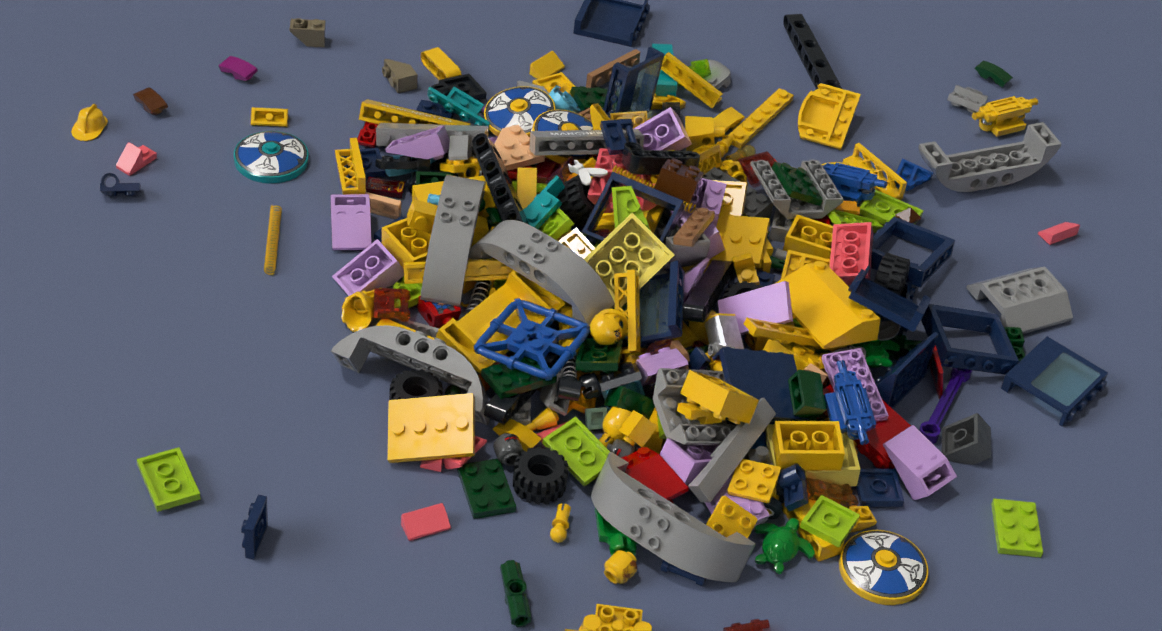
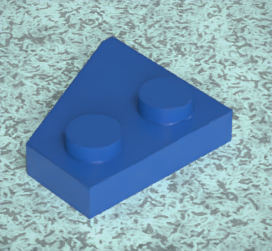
M903 158L896 171V174L907 182L906 191L930 180L934 174ZM895 181L896 186L899 188L900 184Z

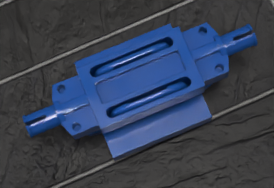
M841 163L822 165L843 197V201H856L858 205L861 200H871L874 197L875 186L884 189L887 186V181L877 179V175L870 173V170Z
M840 360L836 363L839 373L834 376L835 392L824 394L830 421H839L841 433H847L850 439H859L861 445H864V443L868 444L869 440L866 432L876 427L866 389L862 387L861 380H857L856 373L848 371L845 361L842 360L841 362Z

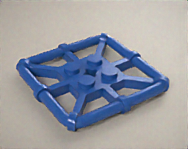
M517 298L497 318L490 322L489 328L474 345V350L476 354L507 365V368L511 370L515 368L548 381L552 380V377L558 374L567 361L576 355V350L590 333V326L587 323L558 313L556 309H547ZM524 309L543 315L546 318L541 324L528 320ZM514 310H516L521 321L517 328L503 324ZM556 320L574 328L557 331L549 328V326ZM496 331L509 336L503 341L486 343ZM576 337L570 346L563 347L556 344L559 340ZM510 350L512 352H515L516 354L514 356L507 357L505 355L497 353L496 351ZM549 352L561 356L551 369L545 361V356ZM524 356L538 361L541 369L520 361Z

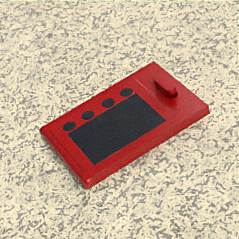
M935 345L929 366L937 395L940 399L943 394V369Z

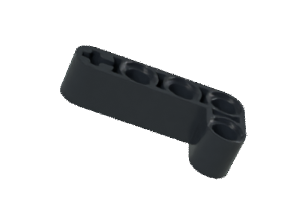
M626 142L621 162L630 173L659 175L665 162L672 158L680 160L683 165L688 167L695 166L698 168L700 155L692 151L644 150L637 143Z

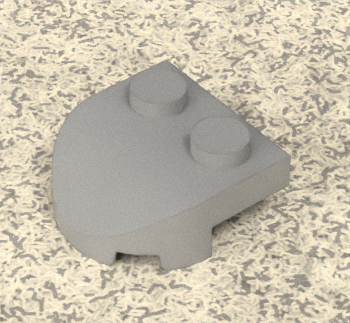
M705 60L692 69L717 90L722 86L727 88L731 82L730 70L718 61Z
M956 85L947 100L951 101V104L954 106L967 107L968 111L976 113L980 107L985 106L988 96L982 95L983 93L976 89Z

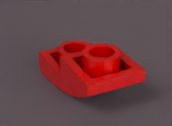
M366 121L364 128L360 130L358 135V145L375 147L376 127L379 124Z

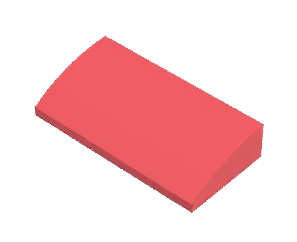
M871 222L833 225L830 268L847 285H851L861 269L865 270L867 266H870V269L865 278L870 280L873 244Z

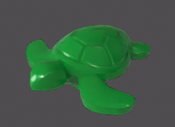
M878 339L852 344V346H860L866 350L865 360L871 368L891 367L892 362L888 359L889 354L886 349L900 350V346L891 340L880 341Z
M791 518L785 526L781 527L772 523H762L755 526L754 532L766 534L762 543L763 554L756 556L755 563L764 564L767 561L773 563L775 572L782 574L784 571L783 563L792 560L797 555L798 550L812 559L815 554L813 546L806 539L797 536L799 520Z

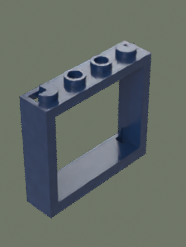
M612 172L582 230V234L592 245H599L605 238L595 234L594 231L612 197V187L632 186L636 196L673 211L659 239L666 246V237L671 236L685 208L683 200Z
M893 217L889 222L885 223L882 229H878L873 236L871 268L878 271L880 262L886 254L878 249L892 235L928 248L934 252L920 266L910 263L906 280L907 283L913 281L912 285L921 288L952 256L955 240Z
M929 304L921 318L928 337L934 332L938 333L935 345L941 366L1006 375L1019 362L998 314ZM942 326L989 333L997 354L951 348Z

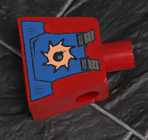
M419 296L418 311L430 326L440 329L452 318L456 321L459 320L461 314L459 306L420 300L421 296Z

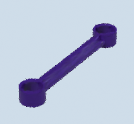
M952 368V377L929 421L923 422L920 425L919 431L932 444L938 441L941 432L940 425L962 382L970 379L973 370L961 369L959 371V368Z

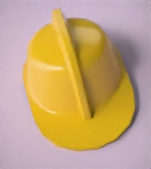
M92 104L91 107L80 110L78 119L71 130L72 136L79 141L93 140L101 134L108 120L103 116L102 111L97 108V105Z

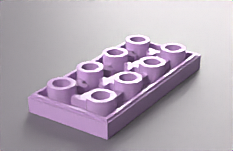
M787 281L718 300L719 313L736 315L740 335L749 333V330L743 325L747 317L779 324L793 321L790 288Z
M861 348L822 355L821 360L833 390L835 387L834 376L839 373L836 363L844 360L847 370L855 372L857 380H861L862 387L866 389L875 421L888 419L889 415Z

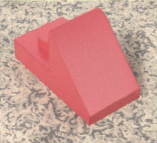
M129 142L122 152L116 168L131 176L157 159V153L144 145L138 148Z

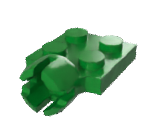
M595 508L599 542H605L609 545L611 556L618 550L631 552L635 556L636 544L638 543L612 526Z

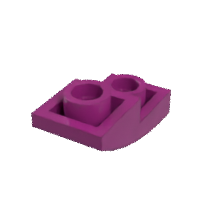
M229 56L218 65L221 72L232 73L234 78L238 80L248 81L258 72L255 66L234 56Z

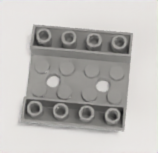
M758 160L750 162L753 171L770 200L786 219H795L797 214L810 219L823 218L843 203V197L821 163L817 160L802 161L800 168L807 171V175L819 191L823 199L820 206L789 197L768 161Z
M1046 267L1029 268L967 285V289L976 300L988 297L1002 314L1000 320L1003 327H1019L1023 334L1073 319L1067 290Z
M660 368L657 372L653 402L665 436L684 445H720L737 425L727 424L726 418L721 423H713V425L700 424L698 420L686 419L685 415L677 411L678 403H689L686 401L687 397L680 394L691 369ZM692 370L725 381L723 371Z

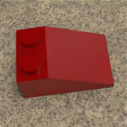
M642 447L628 456L621 457L629 463L625 470L626 474L668 501L689 491L688 486L657 452L647 447Z

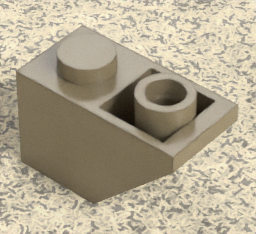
M291 19L289 30L307 47H325L326 20Z
M384 59V67H382L383 76L388 79L391 87H394L397 93L417 89L418 74L410 64Z

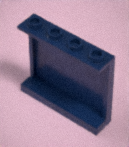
M584 0L575 18L573 34L631 47L633 42L637 41L638 34L641 32L643 23H645L646 15L649 14L650 5L648 0H645L643 5L623 0Z
M867 266L865 270L861 269L848 289L851 292L849 298L914 332L931 298L924 295L920 304L917 305L865 278L870 266Z
M722 347L713 357V361H721L725 382L758 400L761 398L766 399L776 413L769 424H775V421H809L808 418L793 415L788 379L797 372V368L792 354ZM726 417L727 424L738 425V424H735V423L729 421L728 418Z

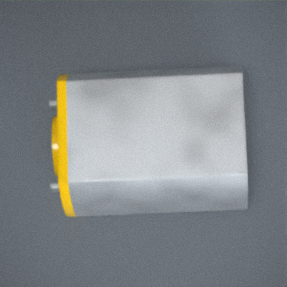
M717 313L705 320L704 325L709 345L717 342L719 345L744 349L735 314Z

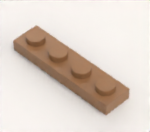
M635 49L588 73L586 87H600L609 82L613 65L617 62L626 67H633L639 64L641 52Z
M707 208L695 209L674 235L673 244L693 247L714 220L715 211H709Z

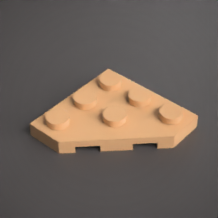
M519 125L502 128L494 145L507 171L545 161V155L535 156L529 149L530 137Z

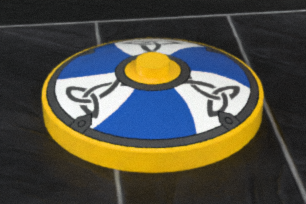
M527 86L513 87L497 93L488 101L484 110V118L490 122L489 130L496 136H499L502 128L519 125L530 137V131L535 119L543 112L556 110L555 103L549 94L538 88Z
M558 109L540 114L535 119L531 131L593 130V126L589 119L578 113ZM598 154L545 156L557 163L573 166L575 165L574 160H578L582 164L592 157L596 160Z
M868 530L852 536L844 544L839 558V570L847 586L860 597L877 604L899 605L915 599L924 589L928 578L927 561L920 549L907 538L889 531Z

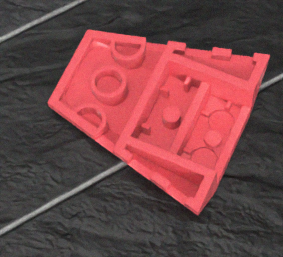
M599 149L595 168L607 170L608 175L592 177L587 198L594 205H596L609 180L614 166L617 165V168L620 167V170L622 168L624 171L627 170L621 162L623 154L609 155L608 149ZM633 174V177L637 175V177L640 176V179L643 178V181L646 180V183L648 181L650 184L652 183L651 175ZM636 196L642 211L651 210L657 206L653 202ZM612 197L604 213H614Z

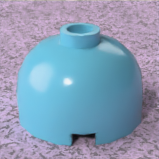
M556 85L550 91L549 95L555 103L556 110H568L575 113L581 111L580 108H577L578 105L574 98L567 91L563 93L560 91V86Z

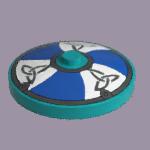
M263 131L251 134L242 139L234 149V165L236 169L246 178L261 183H281L292 180L305 171L309 162V153L304 142L294 135L280 131Z

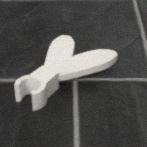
M574 160L575 165L573 166L568 164L569 171L579 174L582 184L586 186L592 182L590 176L602 177L608 175V171L602 168H584V165L579 163L578 160Z

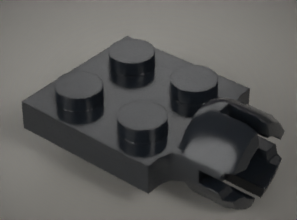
M470 74L441 79L439 84L431 86L445 96L450 93L453 87L458 88L476 100L486 99L487 92Z
M631 362L621 364L618 371L612 373L600 371L598 375L588 373L579 377L581 387H585L582 391L585 399L598 397L601 395V391L642 379L636 363L632 364Z

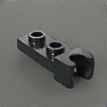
M404 155L400 156V159H393V156H382V159H376L375 166L381 170L412 169L414 171L430 172V159L411 158Z

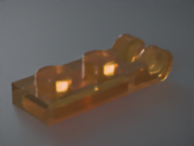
M806 478L807 494L811 500L817 501L823 495L846 508L857 506L859 503L856 496L852 495L853 490L849 484L840 486L835 483Z

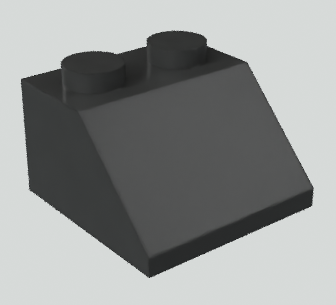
M978 413L943 427L942 454L948 461L970 465L991 458V427Z

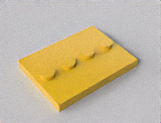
M719 214L716 228L720 233L725 250L712 257L709 261H732L733 257L751 253L755 268H760L770 219Z
M473 393L389 400L387 459L389 463L475 456V396Z

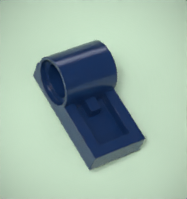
M106 173L101 178L100 191L105 193V196H117V193L125 192V196H136V192H141V184L120 183L119 178L115 174ZM110 177L116 180V184L113 187L106 186V180Z
M797 463L781 470L778 483L784 491L785 507L792 511L808 504L805 470Z

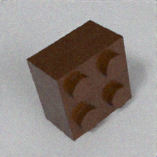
M668 159L661 168L654 189L690 203L697 192L704 173L695 166L688 167L683 165L678 159Z

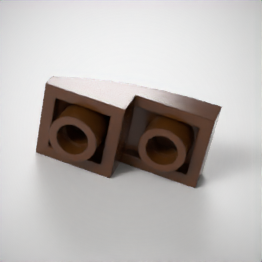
M150 87L133 94L135 101L143 104L144 110L150 114L157 115L162 113L163 109L168 108L163 98Z

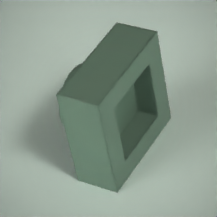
M607 407L585 409V422L589 430L603 429L602 423L607 414Z

